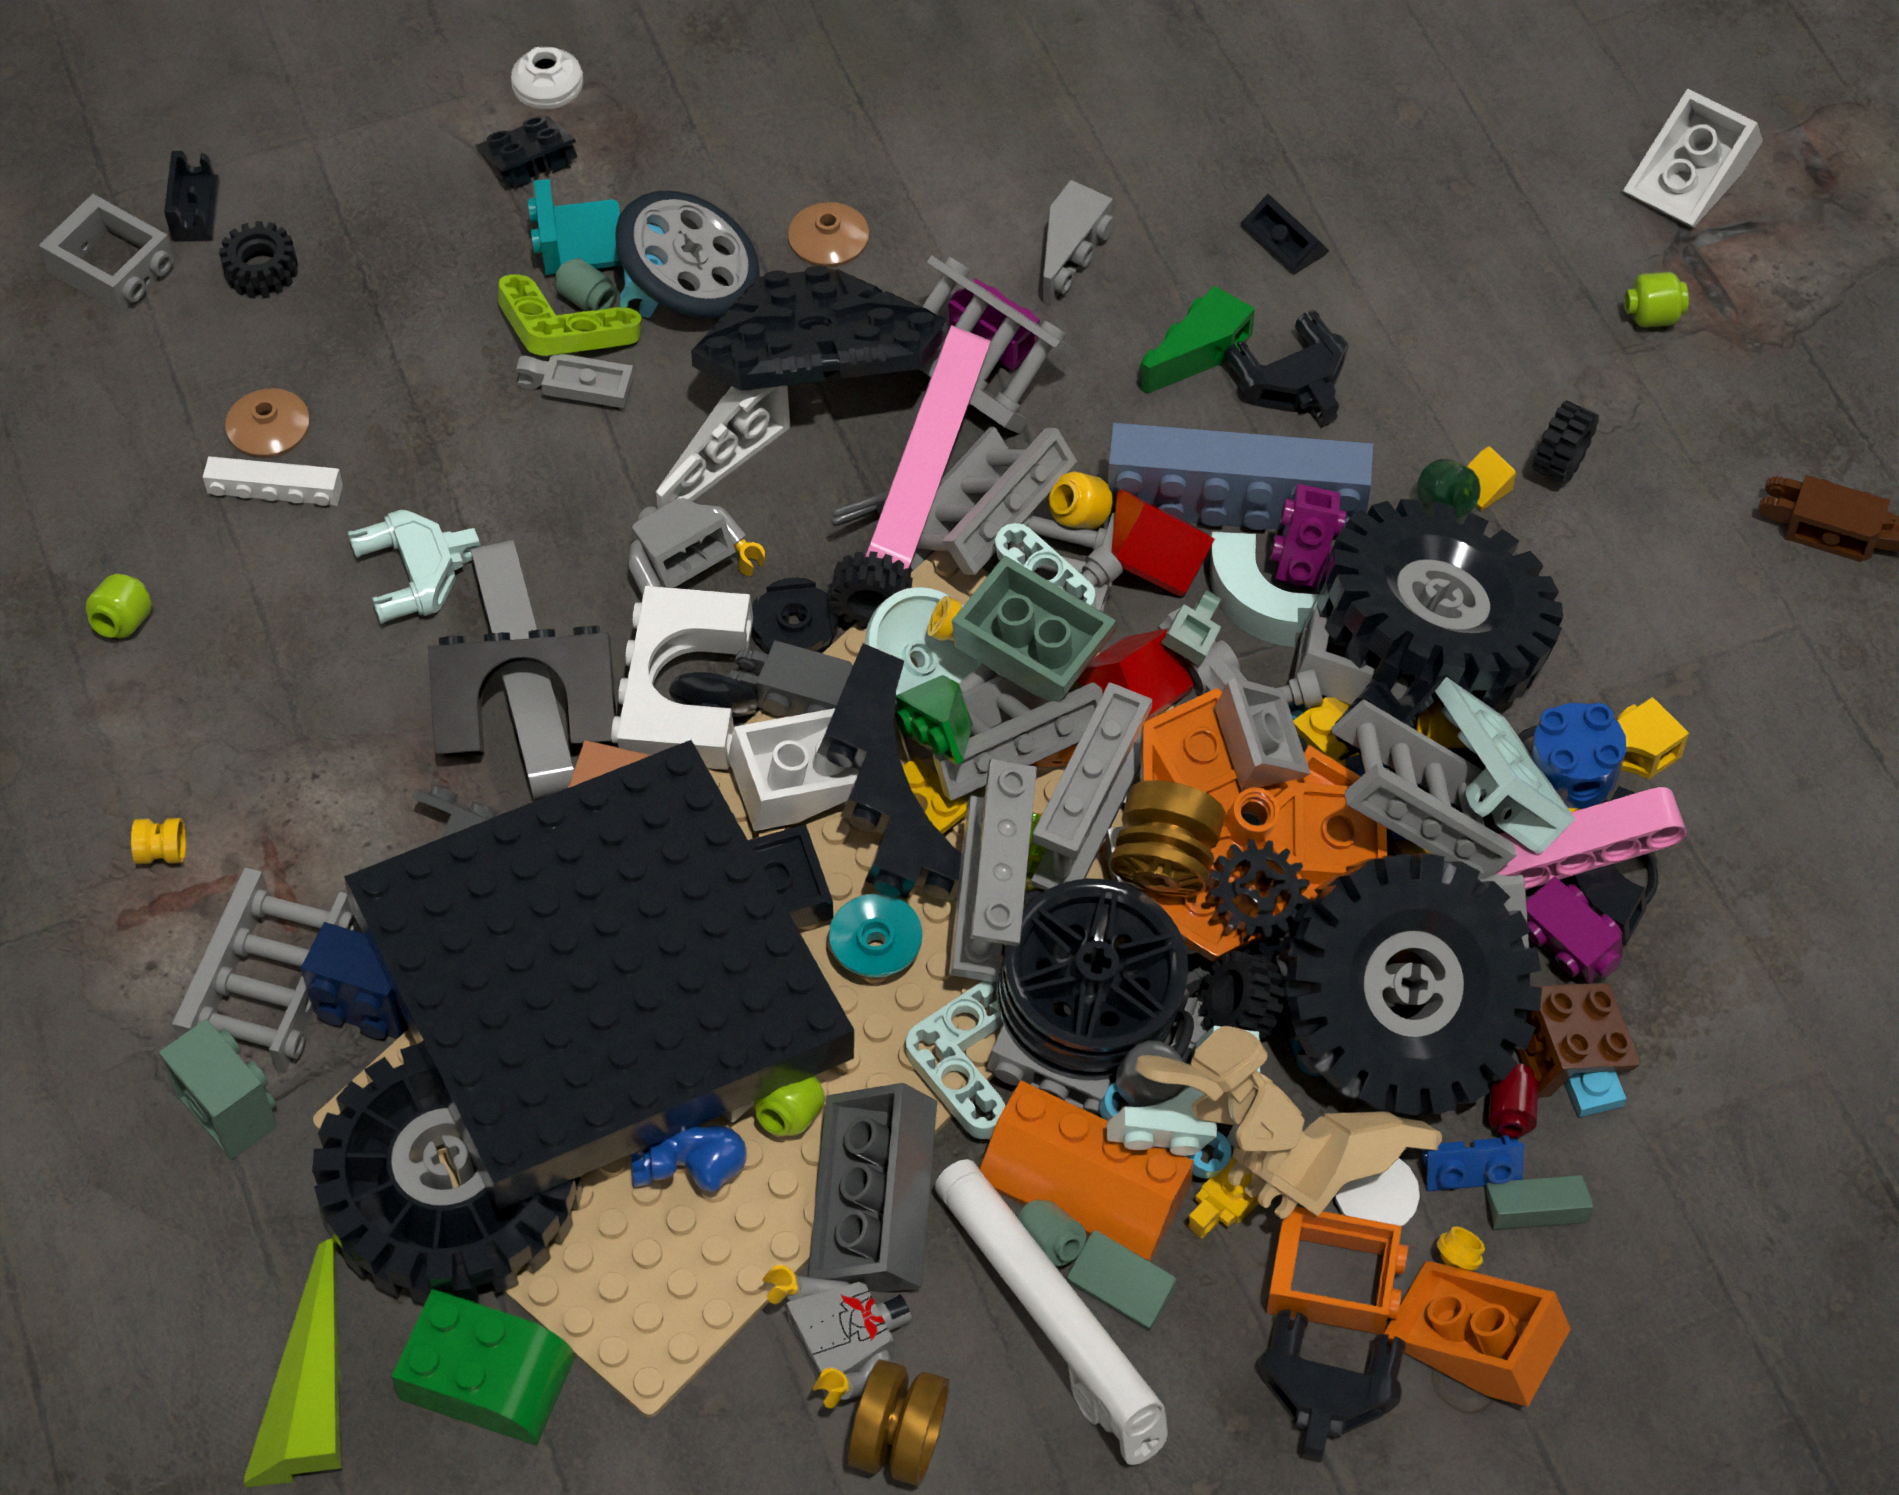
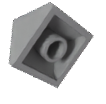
M1239 678L1227 681L1215 705V710L1241 791L1248 788H1258L1300 779L1310 775L1284 691Z

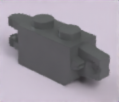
M775 640L769 654L755 650L751 651L750 649L747 650L746 648L739 650L735 658L736 664L743 670L751 671L759 676L735 670L731 671V673L729 672L727 677L736 679L749 686L758 696L759 708H763L776 716H795L835 708L853 665L850 661Z

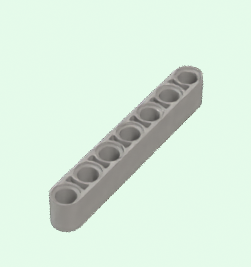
M514 540L471 549L491 633H510L511 640L529 639L528 631L537 630ZM518 661L501 668L500 671L533 800L547 797L567 789L574 772L546 665L535 661Z

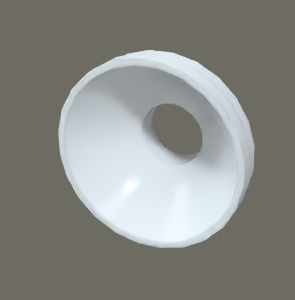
M537 47L527 52L517 60L511 73L512 90L520 102L536 109H555L564 106L578 96L583 86V74L578 60L570 53L554 47ZM541 59H552L556 62L549 69H538L534 66Z

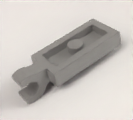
M567 354L551 355L549 362L530 356H520L516 367V372L520 373L519 387L536 389L542 385L543 395L625 408L634 378L633 365Z

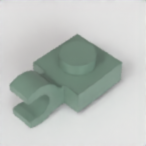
M1205 590L1199 603H1196L1193 609L1183 604L1161 643L1200 666L1221 629L1220 625L1210 620L1221 598Z

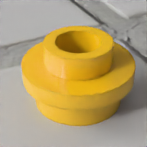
M1455 1226L1451 1228L1449 1233L1441 1234L1437 1240L1441 1259L1448 1266L1475 1271L1483 1263L1482 1254L1485 1251V1246L1469 1230Z

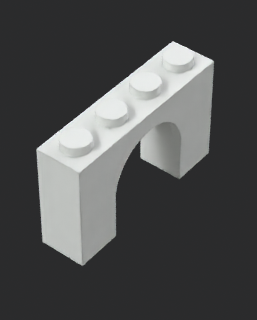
M645 586L642 603L636 602L634 605L633 628L637 629L635 640H628L626 647V666L630 667L628 678H621L619 685V704L623 705L621 717L614 716L612 743H618L621 749L653 755L692 740L707 768L728 770V754L734 731L731 708L675 703L663 697L653 685L662 667L670 660L682 654L690 652L737 654L741 649L744 650L746 648L748 650L753 624L750 594Z

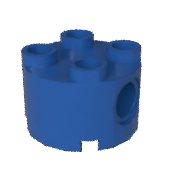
M1568 703L1548 708L1542 713L1534 733L1530 754L1567 808L1583 809L1600 804L1607 798L1608 793L1615 788L1626 754V735L1619 722L1613 717L1612 710L1607 705L1602 703Z

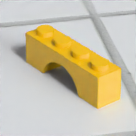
M1653 697L1639 706L1633 704L1627 707L1617 718L1626 735V754L1621 771L1634 773L1649 780L1682 758L1689 732ZM1568 808L1570 812L1581 810L1579 808Z

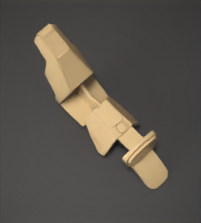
M1223 1026L1215 1030L1195 1050L1191 1065L1160 1056L1143 1055L1137 1058L1135 1070L1146 1078L1162 1083L1191 1086L1204 1094L1192 1103L1193 1115L1196 1118L1204 1121L1237 1125L1239 1127L1236 1131V1139L1241 1150L1234 1146L1232 1158L1237 1160L1228 1175V1181L1232 1185L1238 1186L1242 1177L1251 1173V1183L1245 1188L1244 1192L1250 1197H1255L1259 1194L1258 1203L1265 1208L1270 1206L1275 1196L1281 1194L1282 1202L1274 1212L1281 1219L1288 1217L1298 1203L1319 1216L1345 1183L1387 1171L1406 1147L1438 1150V1146L1442 1141V1134L1427 1123L1394 1116L1390 1112L1325 1114L1302 1131L1305 1119L1301 1116V1111L1278 1086L1272 1083V1080L1257 1070L1267 1059V1052L1256 1036L1240 1028Z

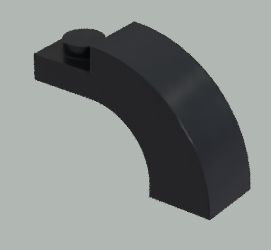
M1618 786L1611 800L1605 799L1602 803L1632 795L1635 792ZM1614 864L1574 875L1575 886L1588 899V906L1599 916L1606 914L1614 920L1622 931V944L1626 946L1647 909L1645 887L1625 878Z

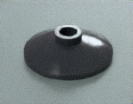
M706 672L682 674L671 681L669 688L670 696L676 703L731 708L733 719L751 715L758 706V696L749 686L720 674Z

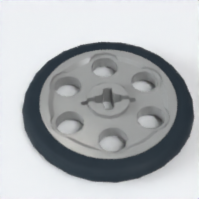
M678 191L651 192L641 195L627 204L618 217L615 239L617 253L623 268L632 281L647 296L665 308L682 315L701 319L721 318L756 277H760L758 256L751 240L742 227L726 212L711 202L695 195ZM681 218L692 220L698 229L688 228L683 224ZM652 222L659 225L665 234L653 232L647 223ZM713 243L726 247L730 255L719 253L714 248ZM645 253H652L658 256L663 265L652 263L648 260ZM712 274L724 277L729 286L717 283L713 279ZM678 279L689 281L694 286L695 291L684 289L679 284Z

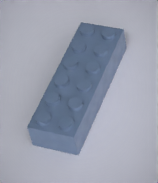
M1113 423L1108 471V486L1112 493L1113 505L1109 516L1115 513L1117 492L1124 489L1188 523H1200L1208 526L1248 527L1253 530H1284L1285 525L1280 524L1283 504L1286 498L1293 500L1298 483L1340 492V510L1346 511L1345 527L1349 518L1360 510L1367 514L1371 489L1373 444Z

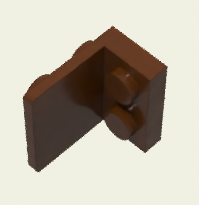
M1609 984L1535 986L1542 987L1540 1011H1528L1525 1022L1536 1028L1527 1049L1517 1050L1523 1065L1530 1067L1534 1071V1077L1539 1083L1538 1097L1552 1096L1574 1073L1634 1070L1640 1065L1638 1054Z

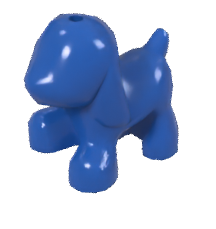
M695 1126L684 1130L677 1135L651 1145L644 1151L631 1154L634 1187L651 1184L653 1180L669 1178L676 1173V1165L688 1167L698 1187L708 1192H716L722 1184L735 1177L744 1167L747 1159L745 1142L733 1129L724 1126L705 1128Z

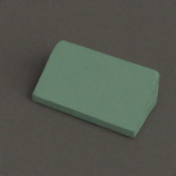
M1582 1175L1515 1180L1503 1184L1489 1182L1485 1186L1493 1230L1590 1222L1594 1210L1591 1196Z
M1093 1230L1088 1237L1083 1250L1066 1278L1067 1282L1149 1331L1174 1296L1177 1283L1173 1275L1097 1230Z

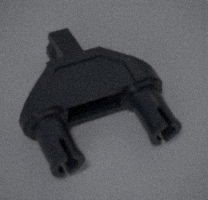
M1309 311L1312 320H1310L1305 312L1295 322L1296 330L1302 334L1310 346L1273 363L1261 365L1244 341L1237 342V346L1241 350L1240 352L1235 344L1230 345L1226 349L1223 358L1240 378L1241 392L1250 402L1261 407L1294 413L1307 408L1322 426L1337 419L1339 403L1334 397L1336 395L1334 387L1346 359L1348 343L1341 335L1332 333L1317 311Z
M1281 1310L1277 1313V1322L1271 1347L1260 1356L1259 1371L1274 1397L1292 1420L1296 1422V1427L1308 1430L1302 1457L1322 1462L1328 1435L1340 1438L1341 1434L1348 1433L1384 1416L1400 1403L1402 1388L1397 1379L1403 1352L1406 1349V1342L1394 1336L1391 1352L1388 1355L1386 1354L1389 1334L1376 1335L1367 1374L1302 1359L1299 1355L1309 1320L1304 1314L1296 1312L1293 1329L1288 1330L1292 1310Z

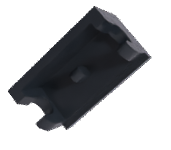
M171 151L164 214L172 242L213 241L220 179L219 175H214L211 160L204 153L200 154L201 166L193 167L187 163V157L183 151Z

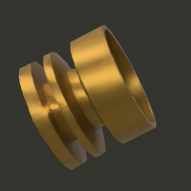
M1151 780L1141 781L1132 785L1128 792L1121 819L1125 828L1120 830L1115 841L1117 847H1115L1109 864L1113 873L1129 884L1157 894L1186 897L1204 893L1210 878L1208 871L1214 862V856L1210 849L1215 848L1219 841L1226 814L1223 805L1209 794L1176 782Z

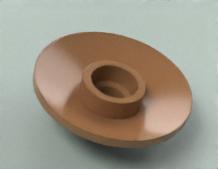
M823 202L808 206L793 218L788 229V240L792 251L801 260L815 266L836 267L855 260L863 253L869 241V227L865 218L856 209L841 203Z
M277 388L260 389L243 396L230 408L225 421V430L230 443L243 454L258 458L276 457L291 451L303 441L310 427V415L303 400L292 392Z

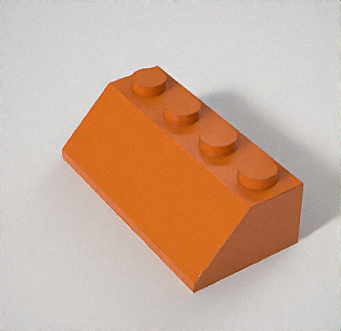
M1020 1080L998 1118L980 1170L985 1178L988 1179L999 1194L1024 1206L1034 1200L1054 1202L1084 1227L1087 1236H1090L1093 1230H1097L1151 1262L1191 1188L1194 1161L1183 1155L1173 1154L1170 1152V1149L1165 1147L1153 1146L1145 1150H1132L1126 1148L1123 1142L1107 1141V1120Z

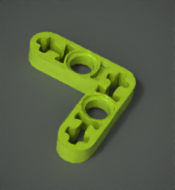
M510 274L502 277L498 282V304L526 349L531 353L541 356L558 355L629 345L640 339L642 317L631 308L616 307L556 315L531 278L520 274Z

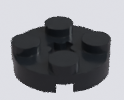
M797 577L781 579L767 586V592L759 600L756 598L753 602L752 632L756 641L762 646L764 653L769 654L775 640L823 653L832 645V640L838 631L839 618L834 612L835 607H831L830 604L831 593L827 590L826 594L823 590L816 588V582ZM790 613H798L801 619H805L798 624L786 622L790 618Z

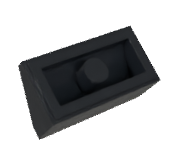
M1269 194L1240 223L1294 274L1321 259L1329 252L1310 231Z

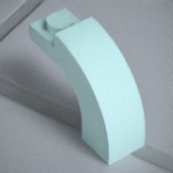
M1212 532V537L1215 540L1211 545L1210 583L1213 594L1221 598L1218 604L1219 607L1235 625L1248 634L1272 644L1295 647L1296 633L1303 632V628L1319 594L1292 593L1281 590L1269 583L1262 576L1256 564V534Z

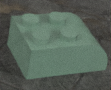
M1005 555L952 619L955 647L1030 693L1046 700L1058 701L1064 697L1117 629V621Z

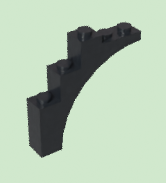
M862 643L817 753L826 756L831 763L837 766L853 767L859 770L841 817L850 820V823L860 830L867 832L877 831L883 834L864 881L874 885L878 892L890 897L901 896L907 899L916 884L923 887L924 891L939 899L950 898L957 901L962 853L950 844L927 817L910 788L899 758L894 726L896 690L905 660Z

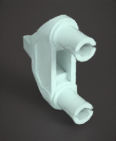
M407 510L388 513L384 517V522L355 531H348V537L356 558L393 546L394 550L398 549L411 581L408 588L379 597H372L380 624L418 612L419 616H427L438 612L456 581L454 571L473 560L471 549L481 547L474 528L453 533H442L439 524Z

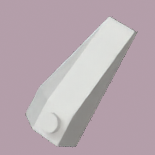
M787 385L740 391L731 387L721 398L656 490L658 509L677 498H686L694 501L790 428Z

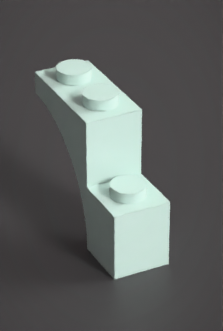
M1213 1026L1198 1039L1195 1050L1220 1027ZM1246 1030L1259 1040V1032ZM1185 1085L1178 1096L1164 1103L1148 1107H1124L1107 1122V1141L1123 1142L1126 1148L1132 1150H1145L1156 1146L1170 1148V1152L1176 1155H1193L1217 1137L1216 1122L1199 1120L1193 1115L1192 1103L1204 1094L1194 1087Z

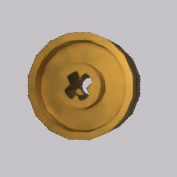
M878 1359L869 1376L858 1406L850 1442L849 1466L877 1473L884 1466L891 1452L890 1472L892 1478L920 1486L930 1465L941 1430L948 1399L949 1378L922 1371L915 1377L907 1393L909 1377L906 1366Z

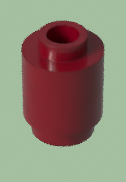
M1517 1064L1504 1081H1491L1489 1124L1501 1135H1508L1509 1138L1522 1137L1537 1126L1539 1083L1534 1077V1071L1530 1067Z

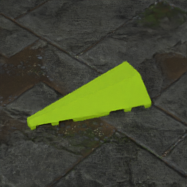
M327 1239L318 1245L244 1476L246 1488L294 1482V1474L342 1468L339 1409L341 1363L336 1246L332 1239Z

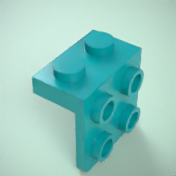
M550 179L533 181L535 198H527L530 222H538L539 228L531 229L534 254L542 253L545 275L556 274L564 262L575 258H581L596 269L622 265L617 253L615 229L620 215L619 203L616 200L610 199L554 206Z

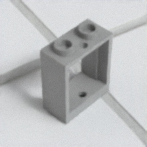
M92 194L38 245L48 273L121 314L133 302L138 301L144 292L160 276L166 274L175 262L167 234L95 194ZM109 231L141 248L113 276L81 259Z
M1316 601L1303 628L1294 678H1297L1296 673L1314 668L1322 695L1334 697L1339 701L1352 704L1370 682L1376 681L1372 679L1376 668L1366 665L1359 669L1351 660L1326 652L1327 642L1346 649L1350 642L1334 643L1325 629L1330 617L1320 616ZM1403 677L1391 689V693L1397 700L1406 696L1409 680Z

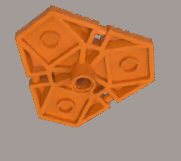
M1215 688L1144 722L1140 730V780H1161L1190 786L1211 795L1223 805L1226 814L1220 838L1216 847L1210 849L1214 856V862L1219 855L1227 858L1226 852L1233 844H1236L1243 852L1244 845L1248 839H1254L1257 849H1263L1268 840L1273 841V853L1279 855L1281 851L1287 848L1290 850V854L1286 861L1290 865L1302 863L1303 868L1296 876L1298 879L1309 880L1310 885L1301 895L1309 898V901H1314L1318 897L1314 889L1331 875L1343 874L1347 872L1346 867L1363 860L1387 856L1386 827L1348 806L1344 791L1361 776L1311 745H1308L1304 752L1310 775L1300 779L1258 788H1248L1241 791L1215 710V705L1222 693L1220 689ZM1249 813L1254 815L1261 825L1256 826L1247 823L1241 814ZM1213 865L1211 869L1208 871L1209 874L1211 871H1216ZM1242 866L1231 872L1228 883L1233 882L1235 878H1240ZM1208 885L1204 893L1186 897L1162 895L1139 888V891L1155 900L1169 914L1178 927L1184 944L1212 962L1221 959V956L1225 953L1231 954L1232 951H1237L1250 943L1260 940L1258 933H1253L1249 940L1244 942L1242 941L1241 929L1236 927L1234 931L1227 934L1225 928L1229 921L1225 917L1217 920L1212 918V914L1218 907V904L1206 902L1205 897L1214 887ZM1251 885L1250 890L1255 889V885ZM1260 893V897L1265 896V893ZM1286 900L1275 904L1273 916L1278 915L1284 910Z

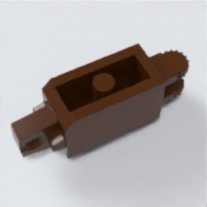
M1778 475L1776 477L1772 476V478L1769 477L1767 480L1765 491L1770 496L1762 497L1758 511H1760L1763 517L1789 525L1785 540L1858 562L1870 559L1874 548L1899 552V516L1887 511L1890 500L1869 492L1858 491L1835 484L1826 479H1818L1805 475L1803 482L1783 478V476L1779 477Z

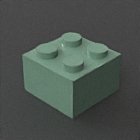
M205 1019L158 1053L177 1098L226 1156L233 1160L278 1127L272 1109L277 1104L265 1088L269 1082L254 1061L245 1064L237 1055L241 1052V1049L232 1035L225 1028L218 1032Z

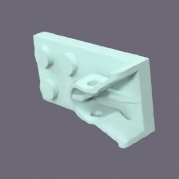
M1446 677L1435 690L1445 705L1441 712L1453 725L1461 729L1458 733L1459 739L1471 751L1477 753L1486 766L1465 790L1470 808L1481 817L1491 812L1495 824L1536 854L1542 853L1575 820L1574 816L1547 777L1533 761L1531 754L1506 718ZM1480 796L1483 798L1482 802H1479ZM1512 809L1511 816L1508 819H1504L1506 812Z

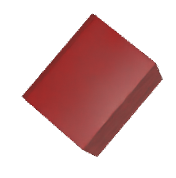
M1121 489L1117 492L1112 554L1118 559L1123 569L1179 597L1183 596L1192 583L1215 538L1187 521Z
M1169 628L1124 637L1097 655L1076 680L1082 686L1094 682L1102 689V693H1104L1110 682L1151 698L1152 708L1145 721L1155 717L1191 692L1194 685L1183 656L1161 643Z

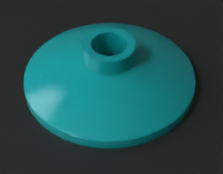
M877 893L862 895L844 904L835 914L829 929L830 947L838 962L855 974L875 978L893 975L909 966L917 957L923 938L922 925L913 908L897 897ZM872 940H881L884 942V944L880 946H871L869 945V942H871Z

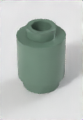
M581 258L564 262L556 273V291L585 312L611 308L616 300L617 288L613 286L612 280Z
M1034 1200L1026 1204L1019 1213L1018 1219L1054 1265L1062 1266L1072 1262L1083 1250L1086 1242L1084 1227L1054 1202Z

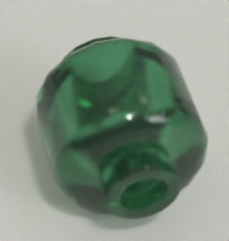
M1437 459L1429 463L1422 470L1417 481L1416 491L1418 499L1426 509L1430 510L1434 502L1455 506V517L1460 519L1468 515L1476 507L1480 499L1481 484L1479 477L1471 468L1451 459Z

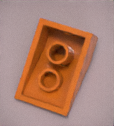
M1426 1260L1399 1306L1397 1319L1391 1320L1384 1334H1389V1345L1392 1346L1394 1336L1403 1339L1406 1342L1404 1353L1479 1393L1528 1407L1571 1328L1558 1297L1553 1291Z

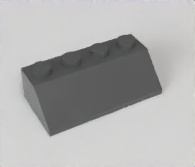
M905 1083L826 1095L808 1277L848 1281L851 1284L863 1282L869 1291L875 1292L922 1287L937 1100Z

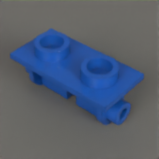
M1502 1135L1501 1138L1473 1140V1147L1469 1148L1465 1147L1464 1141L1440 1143L1438 1150L1421 1149L1422 1163L1424 1167H1427L1426 1189L1427 1191L1479 1187L1486 1186V1183L1489 1182L1503 1184L1509 1181L1523 1180L1524 1143H1519L1518 1139L1510 1140L1508 1135Z

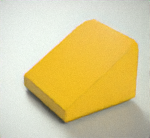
M1488 446L1453 480V485L1482 511L1513 491L1516 471Z

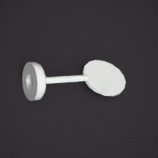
M1234 1125L1227 1139L1232 1146L1240 1148L1236 1139V1131L1239 1127ZM1400 1158L1385 1172L1345 1183L1334 1196L1342 1215L1395 1224L1402 1227L1415 1214L1420 1199L1418 1181L1411 1168Z

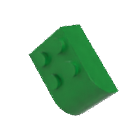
M431 1289L391 1378L401 1401L538 1446L573 1365L575 1354L570 1345L561 1337L534 1322Z

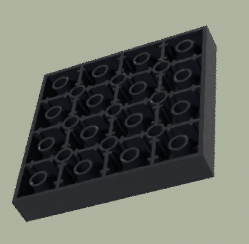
M692 740L344 876L349 904L354 916L371 946L402 1015L498 1211L677 1135L684 1130L698 1126L766 1097L779 1088L801 1082L854 1059L855 1030Z

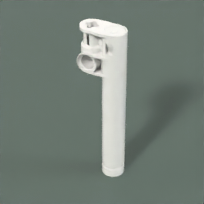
M969 1159L960 1160L947 1167L939 1175L935 1183L937 1194L949 1207L953 1215L1068 1363L1072 1393L1084 1416L1093 1425L1100 1423L1105 1431L1113 1432L1120 1441L1121 1455L1127 1464L1136 1465L1150 1459L1163 1447L1167 1440L1166 1414L1162 1402L988 1179L985 1178L974 1161Z

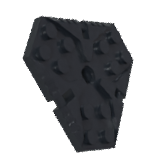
M811 266L802 272L787 273L775 270L767 272L764 276L756 277L730 306L727 312L692 349V367L740 391L824 381V377L831 376L837 371L840 378L843 379L923 369L947 337V320L920 305H916L891 292H883L877 286L839 269Z

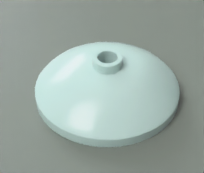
M924 587L904 589L883 601L870 618L865 644L905 660L896 695L941 675H945L960 683L981 664L979 661L956 649L953 642L949 640L942 642L928 636L927 627L931 614L937 603L944 596H949L946 593ZM910 656L916 660L918 667L912 663Z

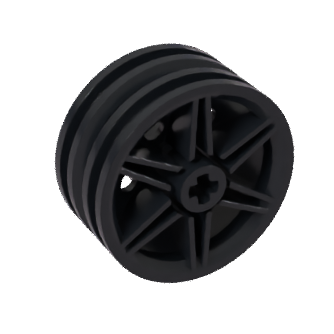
M1078 879L1053 886L1035 897L1023 909L1019 945H1006L997 984L998 1008L1005 1029L1016 1046L1029 1059L1050 1072L1078 1080L1096 1081L1115 1078L1121 1060L1135 1045L1148 1040L1164 1043L1167 1039L1187 984L1188 957L1186 947L1178 927L1169 914L1155 900L1131 886L1105 879ZM1070 928H1080L1084 934V938ZM1120 937H1125L1131 941L1120 944L1116 950L1114 949L1113 943ZM1042 960L1052 965L1041 970L1037 969V963ZM1091 967L1098 969V974L1091 972ZM1136 981H1145L1149 986V990L1143 989ZM1059 1004L1069 1016L1062 1017L1057 1015L1053 1007ZM1111 1015L1116 1016L1118 1019V1023L1114 1026H1106L1101 1023V1020Z

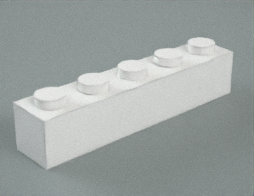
M208 456L202 477L207 494L259 498L268 501L281 500L293 503H312L321 506H337L343 486L338 468Z

